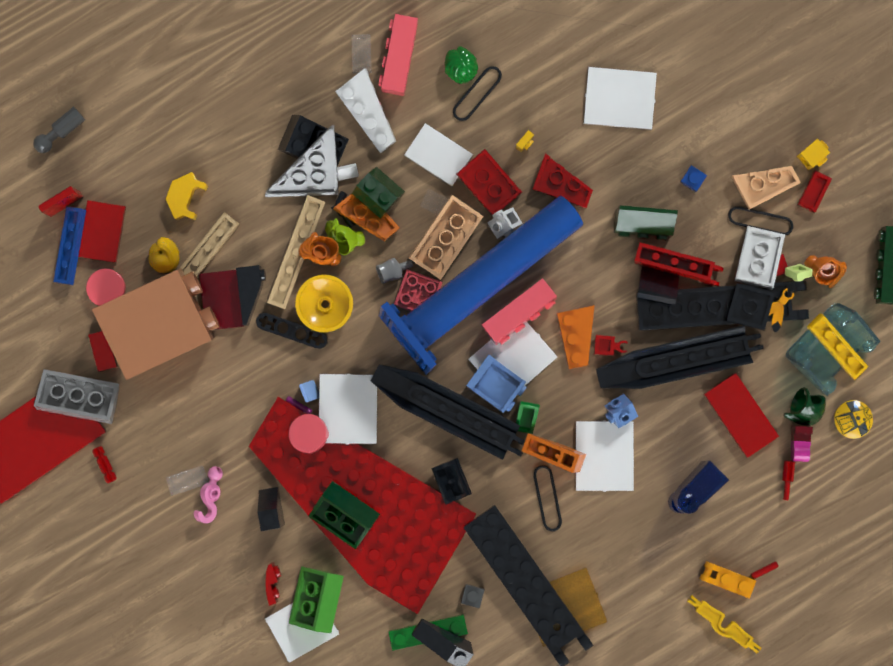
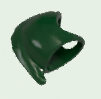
M805 387L800 388L791 402L790 413H784V417L804 426L814 425L824 415L826 399L822 395H810L809 390Z

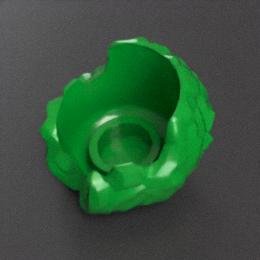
M459 46L457 50H449L446 53L444 65L445 74L458 84L474 79L475 75H477L478 63L477 58L469 50Z

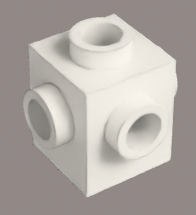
M513 207L504 212L502 209L492 215L493 219L488 222L497 239L502 236L506 238L515 231V228L523 224Z

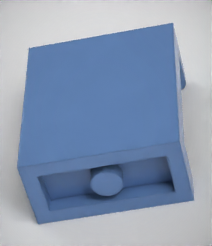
M491 355L487 356L466 385L502 413L505 411L509 412L515 404L513 400L516 395L521 396L527 388L524 386L525 380L507 369Z

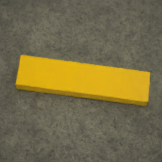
M819 313L807 326L852 379L856 380L869 367L823 314Z

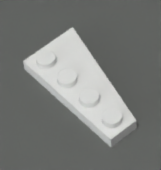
M364 68L335 92L378 151L382 153L395 143L396 139L385 117L383 107L376 95V90L370 80L369 73Z

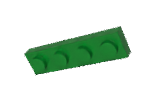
M464 614L430 621V623L457 636L468 634ZM417 625L388 631L392 651L423 644L412 636V632Z

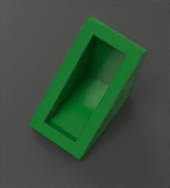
M519 401L515 422L520 425L518 431L533 434L540 407L539 404Z

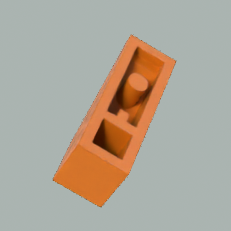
M530 433L527 434L522 448V452L571 473L581 471L586 457L585 453Z

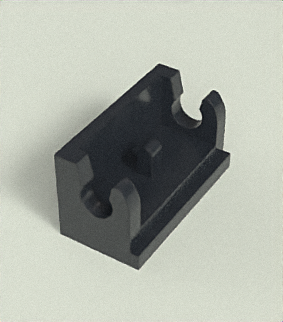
M458 458L431 468L445 505L472 494Z

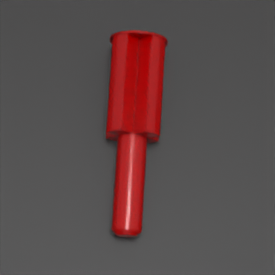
M789 460L784 461L782 480L785 481L783 499L787 501L789 500L790 483L794 481L795 462Z

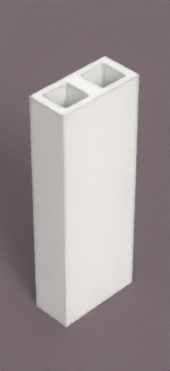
M356 163L337 167L338 181L359 177Z

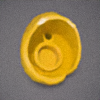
M161 237L156 243L152 244L148 256L150 266L159 273L173 272L178 267L180 259L179 250L173 240Z

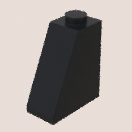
M278 487L259 490L257 513L261 531L277 529L285 525Z

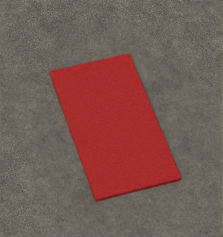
M36 396L0 420V503H4L106 433L105 428H103L99 421L37 410L34 407Z

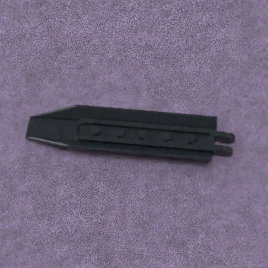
M740 326L635 350L596 369L600 388L642 389L751 364L753 360L750 352L762 350L764 347L763 345H755L749 348L747 340L759 339L761 334L746 336L745 326Z
M381 364L378 365L371 382L400 408L502 460L507 450L520 457L523 453L520 450L510 447L513 439L521 445L525 443V440L515 436L520 425L419 373Z

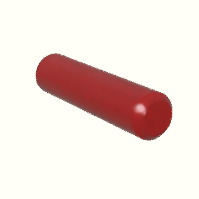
M773 562L751 573V577L756 579L778 568L779 565L777 562Z

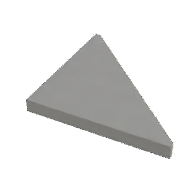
M331 125L265 191V197L339 194L334 125Z

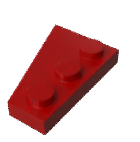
M545 153L532 190L554 198L562 196L571 204L586 209L593 190Z

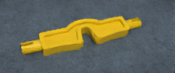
M693 595L690 596L692 600L687 599V602L696 608L695 611L710 622L715 632L723 637L732 638L745 649L749 647L756 654L759 653L757 649L761 650L762 647L753 642L754 638L746 633L736 622L731 621L725 628H722L721 623L725 618L724 613L713 608L704 600L700 602Z

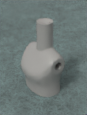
M395 258L376 265V271L381 283L384 284L388 281L401 279L402 271L413 267V263L411 260L399 263Z

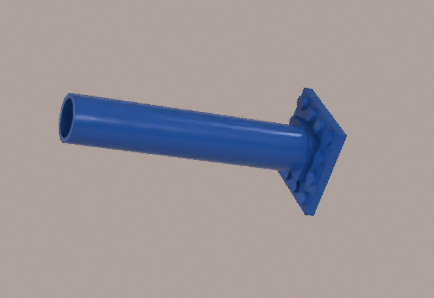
M558 196L407 315L400 318L398 316L400 312L393 303L390 305L386 302L381 306L378 316L423 373L427 375L436 366L435 360H437L430 350L426 351L430 345L583 226V221L571 203L564 197Z

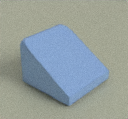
M314 380L299 385L305 402L309 403L319 398V391Z

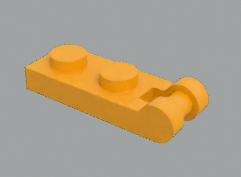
M708 561L705 562V570L700 575V580L750 599L756 580ZM712 570L717 571L715 578L710 577Z

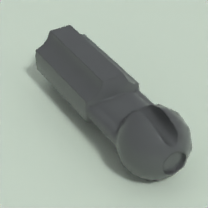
M72 107L52 124V130L48 134H41L35 137L33 142L34 148L40 153L50 151L52 142L58 137H66L85 121L84 117L75 107Z

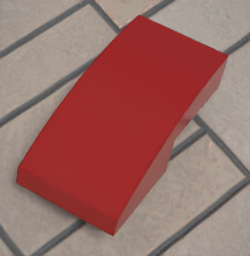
M274 562L268 565L266 571L265 586L269 606L276 604L280 597L277 586L274 587L273 584L279 582L281 572L279 566H275Z

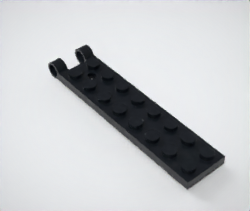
M806 281L774 283L773 290L750 284L746 285L775 293L773 298L775 302L779 300L783 290L786 288L788 290L784 294L787 298L791 297V292L807 291ZM736 285L678 289L676 304L637 298L638 292H636L639 331L737 324L727 321ZM791 299L783 305V321L809 319V309L792 310ZM773 314L768 316L767 322H772Z
M495 505L463 526L560 666H566L570 663L561 648L574 638H577L585 651L594 646ZM554 624H560V629L554 630Z

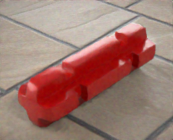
M99 446L93 449L92 453L94 457H97L96 461L102 474H105V481L107 483L115 481L117 477L112 472L113 469L107 456L104 455L103 447Z

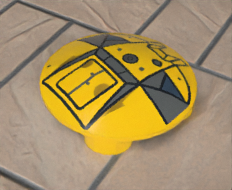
M850 400L841 404L834 412V421L837 430L844 437L856 439L863 437L870 431L873 424V416L866 404L857 400Z

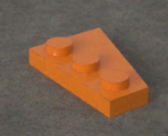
M350 194L333 208V210L384 242L400 229L387 213L380 219L353 194Z
M595 305L557 313L568 369L588 365Z

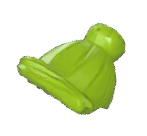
M337 218L327 221L325 225L326 234L338 243L340 254L348 255L356 246L364 245L365 235L362 231L355 232L347 226L339 225Z

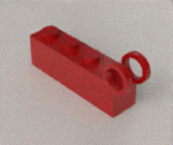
M641 242L635 257V264L698 280L703 284L719 287V282L711 280L712 272H723L724 269L721 266L715 265L713 261Z

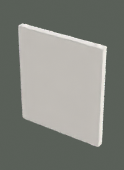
M293 603L265 618L289 663L339 635V630H337L334 623L331 633L316 632L289 624Z

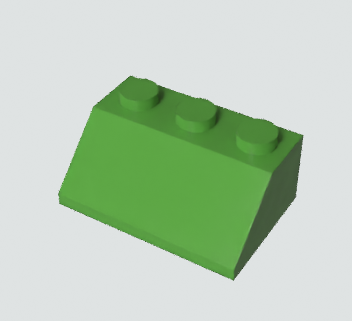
M301 566L289 624L316 632L331 633L344 576Z

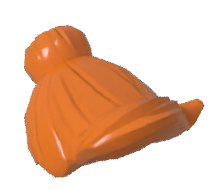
M316 232L311 233V236L299 248V255L303 259H309L320 265L337 266L342 259L339 254L338 243L330 237L318 236Z
M810 255L804 262V266L813 269L812 276L816 282L828 285L830 289L838 283L847 270L845 262H840L828 256L818 258L815 255Z

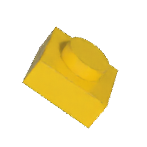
M528 130L516 144L515 148L520 152L523 149L528 150L534 143L532 140L534 134Z

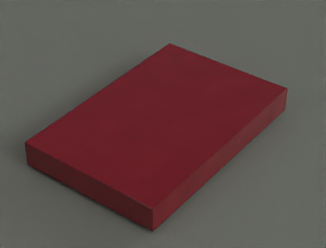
M236 270L201 273L200 283L203 291V309L210 306L220 326L215 330L244 327Z

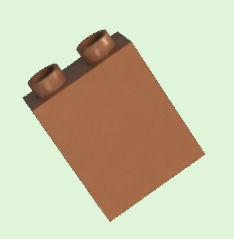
M182 268L92 309L126 380L201 346L215 337L212 330L220 326L211 307L209 306L202 310L195 297L203 291L193 271L185 275Z

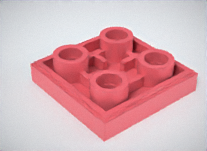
M407 269L394 305L412 311L438 291L443 282Z

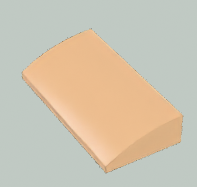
M450 195L408 258L441 280L484 216L455 196Z

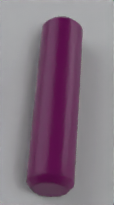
M290 396L286 398L285 401L307 414L312 413V409Z

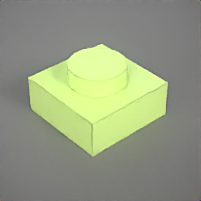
M802 264L785 268V275L794 281H803L805 278L812 277L813 269Z

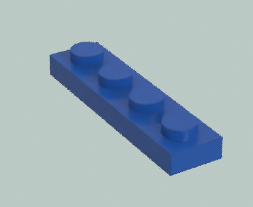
M66 207L53 282L74 285L86 216L85 209Z

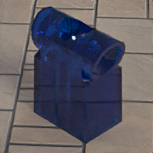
M710 460L701 461L679 485V488L670 495L668 505L675 513H694L725 485L729 479Z

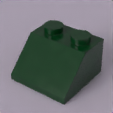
M378 167L371 170L356 185L352 192L356 198L380 219L405 193Z

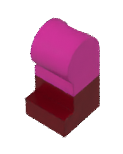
M791 426L792 461L809 462L813 427Z

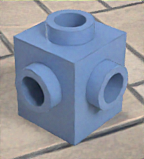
M625 394L604 405L607 410L606 418L618 428L638 417L633 403Z

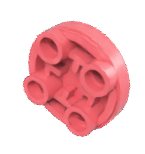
M100 269L89 277L86 291L89 299L94 304L100 306L124 295L126 285L118 272L111 269Z
M304 414L297 417L289 428L291 444L295 449L303 453L311 454L320 450L329 437L325 422L313 414Z

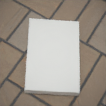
M425 123L404 156L452 187L458 179L456 173L468 164L473 154Z
M747 226L735 281L773 290L785 234Z

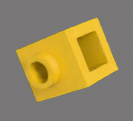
M817 138L796 157L808 170L816 165L820 167L828 160L826 156L830 153L829 147L824 141H820Z

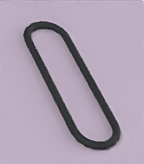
M495 66L486 68L453 108V115L457 120L465 121L470 118L502 78L499 68ZM488 70H497L499 73L498 80L468 116L459 118L456 115V108Z
M740 206L733 207L728 213L730 222L735 225L750 226L785 235L790 234L793 230V222L790 218L753 209L749 210ZM735 209H741L789 221L791 228L788 232L782 233L738 223L732 220L731 213Z
M541 465L534 470V482L542 521L547 530L556 531L562 525V518L553 474L548 466ZM541 468L549 471L559 518L558 526L553 529L549 528L545 522L536 477L537 471Z

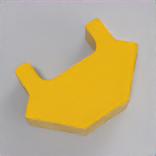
M193 172L173 180L167 193L166 201L176 220L183 217L196 220L197 214L189 211L188 207L196 189L206 191L208 188L206 183L197 180Z

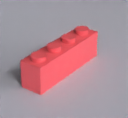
M395 14V18L390 20L389 31H392L391 38H387L386 49L389 50L387 57L384 56L382 68H385L384 75H380L379 86H381V90L384 93L405 95L418 18Z
M542 278L484 322L482 328L495 345L499 343L502 345L510 339L509 335L514 331L518 333L526 327L524 324L527 321L536 320L541 315L539 312L546 308L548 310L556 304L557 295Z

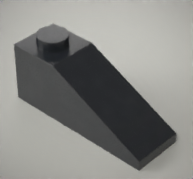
M260 265L236 268L244 326H249L263 288V281H266L265 269H261Z
M424 619L420 620L412 632L413 637L445 661L455 666H466L474 655L470 641Z

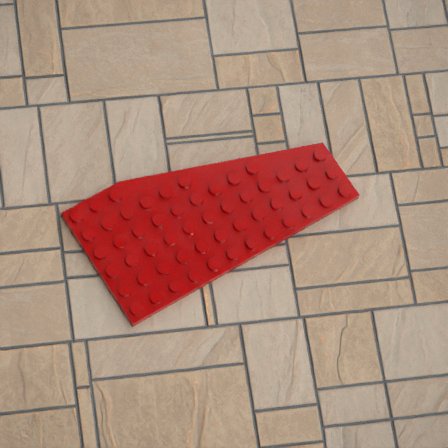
M277 397L251 441L249 448L308 516L332 481L380 514L356 549L313 519L312 521L369 586L418 614L466 533L463 526L472 521L476 513L456 501L445 505L441 492L360 444L325 443L320 450L311 454L295 449L289 439V428L297 417L307 413Z

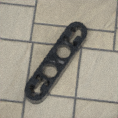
M261 313L256 318L258 328L317 349L324 348L328 343V338L323 332L314 331L289 320L268 313ZM267 316L268 321L273 323L274 319H277L274 331L271 330L273 327L266 324L265 327H262L260 319H264ZM282 322L288 325L286 333L278 331V325ZM298 329H305L307 333L306 337L302 340L296 337ZM310 331L314 332L312 334V336L319 337V335H322L324 343H320L319 346H317L316 341L311 339L310 343H307V340L310 337Z

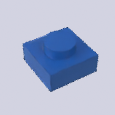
M691 165L680 182L697 192L707 175Z

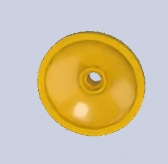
M317 275L304 282L298 290L295 300L296 312L299 319L308 328L317 332H332L341 328L350 318L353 310V297L348 286L339 278L331 275ZM324 301L329 303L327 308L322 307Z

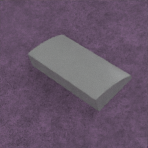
M44 369L34 407L37 410L112 424L118 399L119 384Z

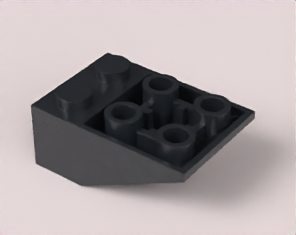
M292 115L277 150L298 159L328 128L301 115ZM335 132L338 166L349 139Z

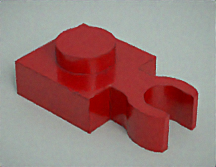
M595 335L594 354L614 356V350L626 353L627 350H621L620 345L622 343L628 344V342L624 340L615 342V336Z

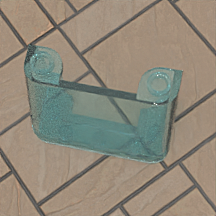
M837 303L830 306L823 313L856 353L858 351L863 353L871 352L881 342L857 311ZM808 329L788 349L786 358L822 394L828 396L836 389L837 381L834 376L842 367Z

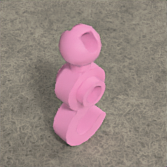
M217 466L209 469L208 477L210 481L204 484L200 490L201 499L208 508L207 514L204 516L201 511H194L195 519L201 523L212 522L217 514V507L214 502L219 499L220 488L216 484L223 476L222 469Z

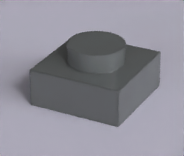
M466 584L461 604L480 608L485 589Z

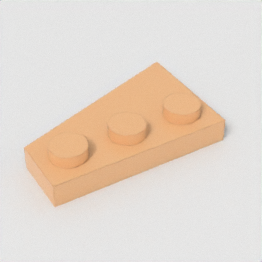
M792 166L731 176L749 210L801 183Z

